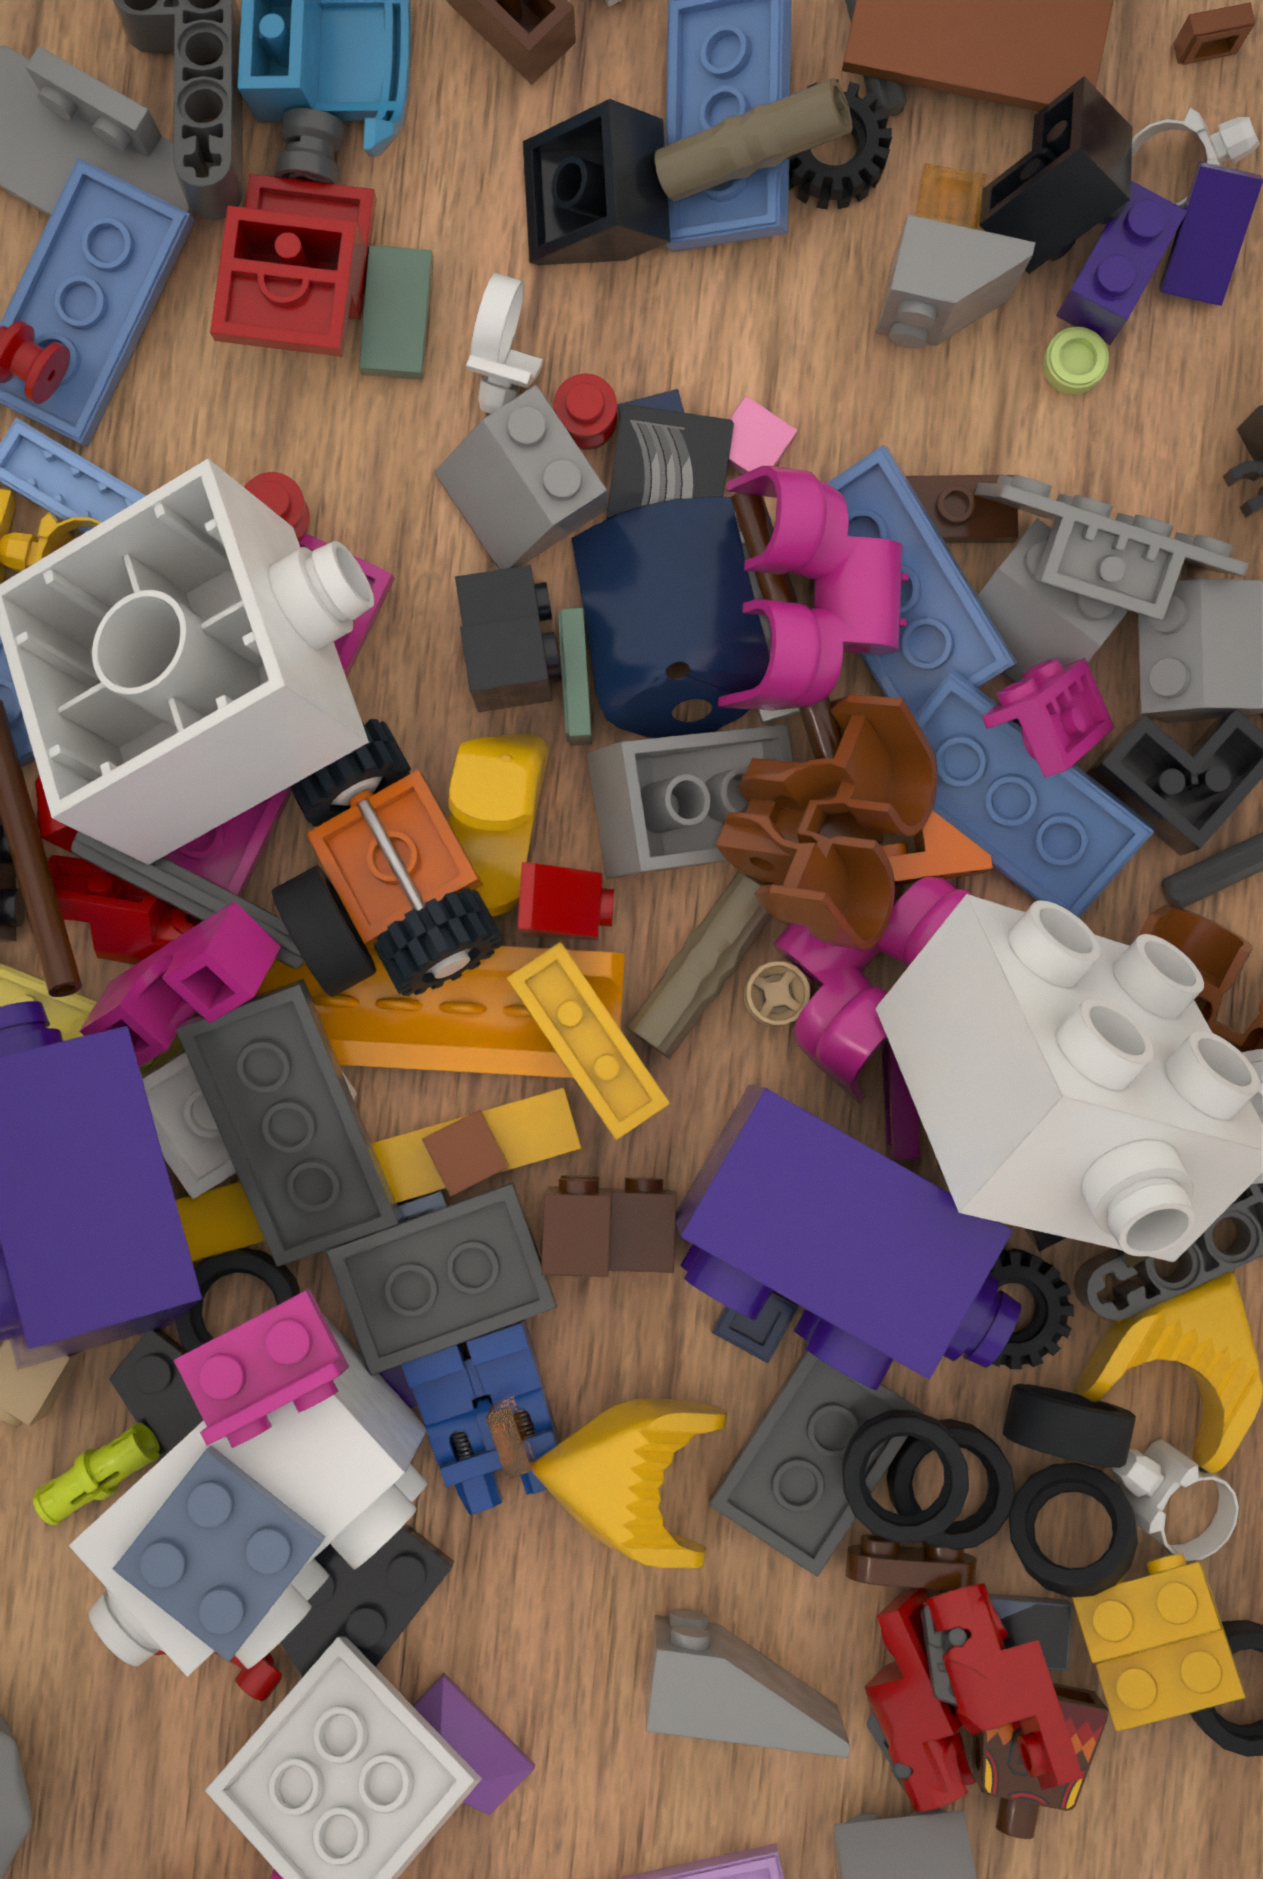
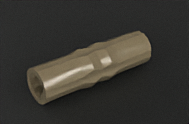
M835 78L828 79L772 103L756 105L742 115L729 116L711 128L657 149L654 161L659 182L668 198L673 202H678L733 179L748 178L762 168L778 166L794 155L850 134L852 132L850 109L845 94Z
M736 873L700 925L689 934L682 950L670 961L660 981L626 1026L629 1031L670 1059L706 1008L719 996L725 982L737 971L744 955L771 919L772 915L767 912L754 895L761 885L741 873Z

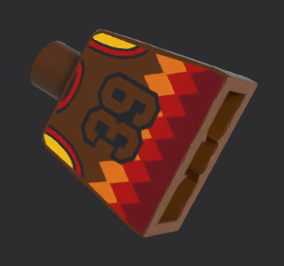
M1053 1683L1084 1777L1083 1779L1041 1790L1038 1778H1031L1020 1756L1018 1737L1024 1735L1020 1722L973 1735V1776L981 1792L990 1796L1000 1797L995 1825L997 1830L1015 1838L1032 1839L1035 1835L1040 1806L1070 1811L1076 1806L1109 1712L1095 1691Z

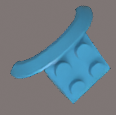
M242 0L238 90L258 122H282V116L285 111L293 108L320 110L338 117L341 121H365L363 150L369 157L381 156L399 134L406 115L411 68V0Z

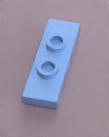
M18 418L14 420L0 443V483L62 521L72 517H89L104 522L146 496ZM81 526L76 529L82 533H86L94 527Z

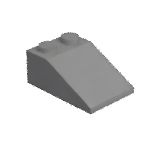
M788 725L625 741L587 753L606 879L728 861L715 845L723 829L722 824L727 813L745 812L749 804L739 790L740 781L743 775L746 774L752 758L793 762Z
M673 1609L670 1611L669 1617L655 1615L645 1687L646 1732L849 1758L850 1743L837 1704L720 1624L708 1622V1616L704 1613L688 1609Z

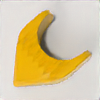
M509 734L474 738L461 742L456 755L449 785L448 804L450 813L448 821L483 885L474 890L479 892L492 917L506 913L519 902L522 862H527L550 751L546 740L538 735Z
M1232 1271L1169 1300L1157 1303L1130 1318L1119 1321L1114 1320L1076 1383V1392L1091 1402H1097L1132 1367L1153 1360L1177 1361L1184 1364L1195 1378L1202 1397V1420L1196 1436L1192 1459L1199 1467L1211 1474L1220 1471L1236 1452L1256 1417L1261 1405L1263 1392L1256 1349L1238 1283Z
M631 1399L613 1405L601 1412L532 1464V1471L582 1528L599 1542L645 1566L658 1568H701L705 1565L706 1547L691 1539L669 1534L663 1527V1517L658 1508L661 1502L659 1488L664 1482V1470L672 1463L674 1452L687 1445L697 1434L724 1429L727 1411L708 1403L692 1400Z

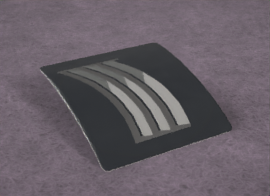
M623 405L621 408L606 520L648 504L675 499L723 497L734 426L733 421L649 407Z

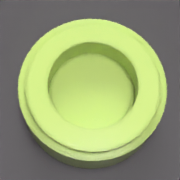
M1070 327L1059 332L1051 340L1043 356V372L1047 381L1056 390L1070 395L1082 394L1095 387L1106 372L1109 363V353L1104 340L1096 332L1085 327Z

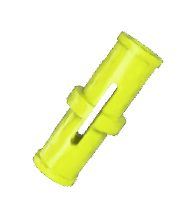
M136 1423L120 1434L119 1437L98 1450L89 1448L75 1458L74 1466L33 1492L36 1496L33 1498L36 1512L47 1524L56 1526L85 1504L95 1499L105 1500L118 1490L119 1483L160 1457L158 1453L160 1446L157 1438L147 1426L142 1423Z

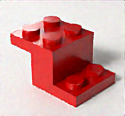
M249 174L245 208L227 206L210 334L214 341L343 357L348 319L361 320L369 245H371L377 201L374 189Z

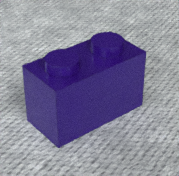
M1131 180L1130 200L1122 212L1105 225L1056 316L1075 327H1085L1096 332L1105 343L1111 345L1132 313L1187 210Z

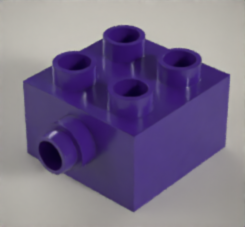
M38 1001L19 1002L0 1007V1342L10 1340L17 1370L172 1325L202 1300L128 1026L63 1041L59 1029L47 1028L50 1026V1022L43 1004Z
M748 1085L676 1211L675 1222L680 1237L692 1243L680 1265L688 1271L684 1277L688 1283L728 1308L755 1321L773 1290L805 1308L793 1330L807 1340L804 1348L829 1366L873 1390H878L894 1360L928 1380L932 1377L943 1356L951 1361H955L963 1354L964 1359L985 1368L989 1367L1004 1349L1020 1316L1021 1304L1004 1291L1000 1290L997 1292L999 1280L989 1274L1011 1236L1013 1229L997 1221L959 1213L950 1193L764 1087Z

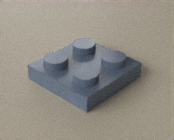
M209 1446L113 1567V1570L229 1662L321 1545L326 1536L217 1449Z

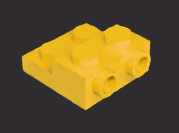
M1184 1554L1170 1555L1146 1563L1149 1576L1124 1582L1123 1578H1121L1115 1586L1095 1596L1072 1597L1091 1662L1096 1665L1116 1732L1247 1698L1204 1567L1200 1562L1187 1565Z

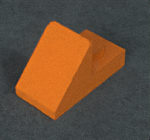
M933 810L925 826L914 835L916 853L908 854L907 843L880 846L892 866L895 885L916 883L925 876L947 879L983 874L993 869L990 854Z

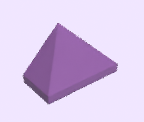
M445 1673L413 1704V1707L482 1778L463 1803L490 1815L535 1769V1764Z

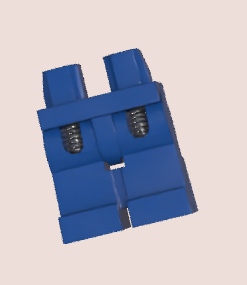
M526 1319L467 1340L469 1357L463 1342L401 1364L408 1386L413 1390L424 1420L428 1438L440 1467L445 1486L455 1485L457 1493L469 1515L494 1508L502 1503L503 1497L494 1471L517 1464L527 1495L547 1490L534 1475L532 1464L557 1446L560 1438L542 1381L540 1367ZM490 1394L488 1397L475 1401L478 1397Z

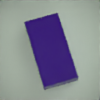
M1198 161L1184 206L1187 213L1176 231L1159 285L1161 293L1222 306L1263 183L1261 175Z

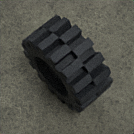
M850 81L847 92H844L852 119L851 134L857 145V152L854 157L847 163L837 166L827 165L818 161L811 150L789 158V191L794 186H797L799 188L797 199L807 204L810 196L819 198L817 208L827 210L829 200H837L838 209L849 207L851 197L855 196L859 203L868 196L870 186L875 188L881 179L890 152L892 128H886L889 116L885 107L878 111L875 110L878 98L869 91L864 99L858 97L859 84ZM817 82L814 83V84H812V85L807 86V88L816 85Z
M1003 1249L989 1274L998 1278V1287L1008 1283L1024 1285L1034 1298L1035 1312L1031 1322L1025 1328L1012 1333L1004 1349L992 1364L998 1367L1005 1365L1009 1369H1022L1024 1364H1030L1032 1367L1044 1363L1041 1357L1047 1353L1054 1356L1061 1349L1057 1343L1062 1336L1068 1339L1072 1329L1067 1325L1068 1316L1074 1317V1305L1068 1302L1067 1295L1071 1294L1068 1284L1059 1277L1061 1273L1042 1258L1020 1249Z

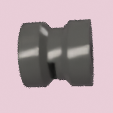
M293 108L285 111L282 116L280 135L287 145L284 152L277 157L274 177L338 184L340 170L334 161V153L343 147L344 123L338 117L316 109Z

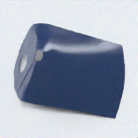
M730 497L675 499L648 504L616 515L572 537L595 691L606 720L620 729L641 736L662 738L716 732L721 727L745 715L749 709L718 707V697L750 690L758 686L766 674L770 659L759 615L743 613V603L754 600L755 597L749 573L744 570L745 556ZM676 662H684L689 665L690 673L685 677L670 679L666 676L667 668ZM700 699L712 705L711 712L697 721H680L672 715L673 709L678 704L687 700Z

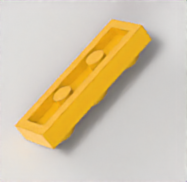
M561 941L507 977V980L616 1140L670 1104Z

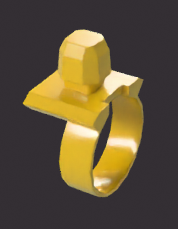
M49 512L41 519L37 535L39 538L32 534L16 532L2 536L0 540V562L11 570L21 572L66 545L74 537L70 532L71 530L81 526L95 527L102 522L89 517H72L61 522Z

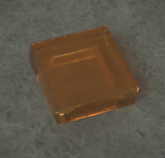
M514 1397L491 1404L486 1420L505 1476L509 1475V1478H513L532 1471L535 1458Z

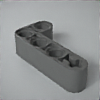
M113 0L126 37L133 47L148 53H174L173 162L186 202L194 214L207 220L226 218L227 206L238 207L242 198V95L238 90L241 17L236 0ZM214 62V63H212V64H210V65H205V66H203V65L206 64V63ZM216 118L211 122L201 123L205 119ZM205 162L214 163L215 165L213 167H210L209 177L208 169Z
M1263 1183L1251 1184L1179 1257L1178 1267L1170 1276L1163 1278L1158 1276L1154 1267L1155 1258L1153 1257L1127 1268L1116 1250L1111 1248L1080 1265L1075 1274L1073 1284L1077 1299L1082 1306L1099 1316L1119 1321L1139 1314L1157 1303L1169 1300L1262 1257ZM1229 1217L1236 1227V1239L1232 1246L1226 1250L1219 1251L1213 1242V1229L1219 1221ZM1105 1275L1118 1280H1126L1112 1288L1115 1297L1112 1301L1097 1295L1098 1292L1105 1288V1282L1102 1278ZM1137 1275L1139 1279L1145 1284V1287L1144 1285L1132 1281L1128 1278Z

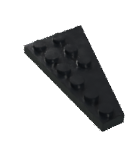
M155 1329L144 1333L109 1380L137 1423L144 1424L153 1432L159 1443L160 1450L158 1453L162 1459L203 1421V1418L174 1362L176 1358L188 1353V1351L161 1329ZM407 1523L373 1556L355 1570L329 1544L315 1557V1560L330 1576L308 1600L312 1606L311 1610L280 1643L302 1677L337 1637H347L376 1667L451 1570L454 1560Z

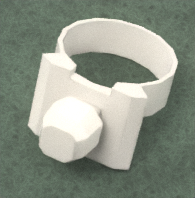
M1190 108L1184 121L1166 119L1149 124L1138 132L1132 139V159L1145 141L1157 133L1171 129L1188 131L1193 134L1194 137L1202 141L1206 148L1207 163L1222 167V163L1229 159L1235 164L1252 154L1260 143L1249 117H1237L1219 124V131L1211 135L1200 113ZM1187 197L1175 204L1184 209Z
M493 273L484 291L474 326L470 356L466 364L467 370L484 375L480 382L478 401L480 409L490 414L518 396L520 386L528 388L540 374L543 365V359L510 349L521 313L524 281L498 273Z
M1162 1438L1151 1443L1144 1454L1136 1449H1129L1126 1465L1121 1468L1112 1467L1114 1477L1122 1484L1121 1489L1132 1507L1136 1524L1150 1534L1159 1545L1172 1555L1184 1554L1186 1561L1202 1560L1216 1553L1229 1540L1237 1524L1239 1506L1236 1493L1221 1477L1202 1469L1198 1464ZM1215 1480L1219 1500L1217 1512L1211 1524L1199 1537L1185 1544H1168L1164 1532L1166 1514L1162 1511L1169 1497L1181 1485L1186 1488L1197 1481Z

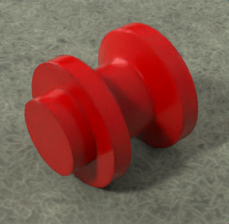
M17 321L10 327H0V382L6 383L17 377L25 382V396L27 399L36 404L44 403L54 394L66 374L70 361L69 349L58 342L50 344L45 349L35 344L34 328L23 321Z
M583 373L566 379L559 386L554 397V412L579 449L591 450L604 445L612 437L617 425V400L609 383L599 376Z
M277 472L262 473L252 478L244 488L294 528L297 540L300 542L309 529L310 512L297 483L290 477Z

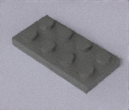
M304 979L254 996L212 1023L199 1016L178 1026L176 1032L277 1267L399 1224L401 1218L400 1211Z

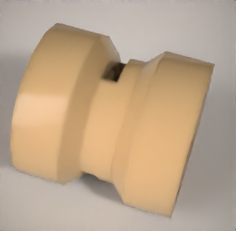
M772 961L760 966L747 978L743 987V1002L747 1012L757 1022L767 1026H782L796 1021L803 1008L810 1001V986L806 976L796 966L785 961Z

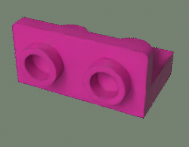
M1052 658L1027 669L1022 673L1023 680L1015 682L996 693L1000 702L981 716L986 729L1018 718L1022 726L1024 746L1028 754L1037 760L1044 778L1067 771L1115 728L1085 658L1061 666L1058 658Z
M310 1288L174 1360L207 1426L200 1432L206 1446L226 1436L232 1448L271 1428L272 1424L267 1414L293 1401L298 1413L336 1394L338 1389L333 1379L342 1375L349 1368Z

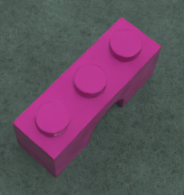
M233 901L111 980L79 1032L87 1036L128 1026L138 1066L140 1067L168 1050L177 1034L176 1029L178 1026L186 1022L196 1011L209 1023H212L252 999L281 946Z

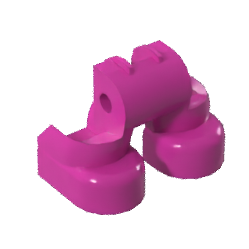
M760 466L727 482V492L777 498L776 523L771 540L760 555L745 560L744 570L772 574L793 572L814 579L815 603L814 608L811 609L799 603L754 599L743 603V613L768 616L771 627L770 661L766 674L758 686L750 690L718 697V707L768 711L810 707L826 699L835 688L841 672L843 652L882 656L899 651V631L907 623V619L900 618L901 584L908 581V574L902 573L903 546L901 543L881 538L848 536V511L843 495L825 481H819L812 472L807 470Z
M925 876L914 883L893 905L888 927L881 940L872 949L858 950L827 945L815 938L807 927L787 924L786 930L773 943L780 954L820 987L796 1020L793 1034L798 1046L818 1068L825 1072L831 1080L859 1104L866 1096L857 1083L858 1076L868 1059L887 1038L876 1007L888 992L881 988L873 987L862 971L880 951L904 963L906 968H908L966 894L974 896L964 889H957L947 879Z

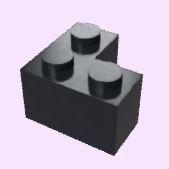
M1085 76L1034 115L1032 151L989 183L982 191L979 226L984 231L1035 242L1033 256L1025 269L1028 274L1048 260L1056 261L1063 257L1080 236L1098 223L1106 224L1115 219L1131 198L1133 127Z
M531 565L455 576L462 620L460 631L469 689L478 712L553 701L550 684L562 682L555 632L542 633L541 621L553 620L547 582L534 584Z
M1235 709L1214 721L1187 752L1147 716L1143 715L1124 728L1086 773L1154 825V833L1182 856L1201 849L1263 778V732Z

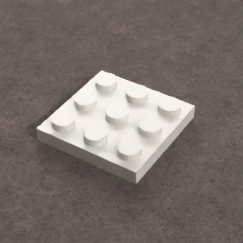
M337 1637L205 1792L283 1879H398L482 1778L347 1637Z

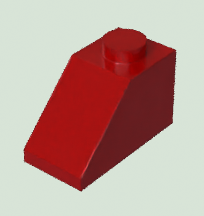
M522 862L517 929L523 936L599 941V927H612L614 889L602 888L603 876L600 872Z

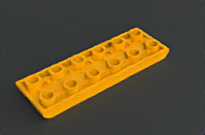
M367 946L374 961L376 973L334 997H330L322 989L306 963L299 969H293L274 959L255 994L257 996L304 979L339 1065L574 1078L507 980V977L550 948L500 946L494 949L495 953L490 958L480 960L481 965L473 970L467 969L462 972L460 978L454 981L452 979L446 980L443 986L432 990L429 987L422 994L415 995L413 992L409 996H403L402 993H398L374 946L372 948ZM566 949L621 1030L625 953Z

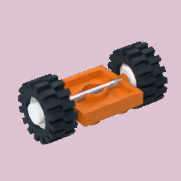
M370 719L365 725L362 721L369 743L291 785L289 788L307 822L317 826L307 832L306 835L363 943L369 948L374 946L399 994L402 993L403 996H409L414 992L415 995L424 993L429 987L434 990L443 986L446 980L452 979L454 981L462 976L461 973L467 969H475L481 965L480 960L490 958L495 953L494 949L502 945V939L504 938L479 892L474 890L483 885L425 777L419 770L410 774L411 768L387 724L384 721L379 723L378 719Z

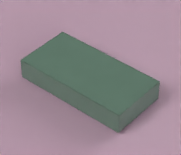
M369 245L359 360L361 375L411 379L424 378L434 259L432 250Z
M583 608L561 609V613H558L566 739L567 742H570V745L592 744Z

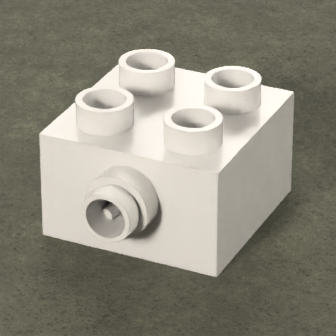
M206 459L1 583L0 637L52 819L149 865L369 743L334 645L335 640L353 630V620L374 606V596L370 584L350 551L338 541L328 543L313 550V552L306 547L300 548L294 528L211 460Z
M969 894L964 896L876 1007L884 1031L959 1213L1123 1250L1125 1253L1133 1256H1149L1175 1262L1263 1173V1123L1250 1101L1260 1089L1258 1074L1248 1059L1236 1047L1222 1037L1212 1033L1194 1001L1204 989L1202 975L1194 963L1182 951L1166 940L1150 934L1139 935L1130 946L1094 935L1088 926L1077 916L1049 901H1036L1026 912H1022Z
M324 1313L323 1316L349 1365V1368L342 1375L333 1379L338 1389L336 1394L298 1413L293 1401L267 1414L272 1424L271 1428L234 1448L231 1447L226 1436L206 1446L200 1434L207 1427L203 1420L69 1545L106 1587L107 1591L89 1609V1619L103 1643L127 1664L140 1666L161 1650L188 1677L215 1652L113 1570V1567L209 1446L217 1449L326 1536L321 1545L236 1652L235 1656L247 1669L253 1667L273 1650L311 1610L312 1606L308 1600L330 1576L315 1560V1557L323 1549L331 1544L355 1570L388 1542L417 1510L412 1502L425 1489L428 1482L410 1462L427 1431L426 1426L378 1373L370 1375L365 1358L362 1357Z

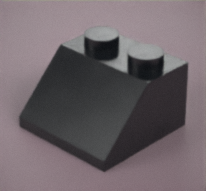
M608 99L523 141L529 263L535 265L626 261L670 243L668 196L659 182L654 161L656 150L665 146L662 118Z

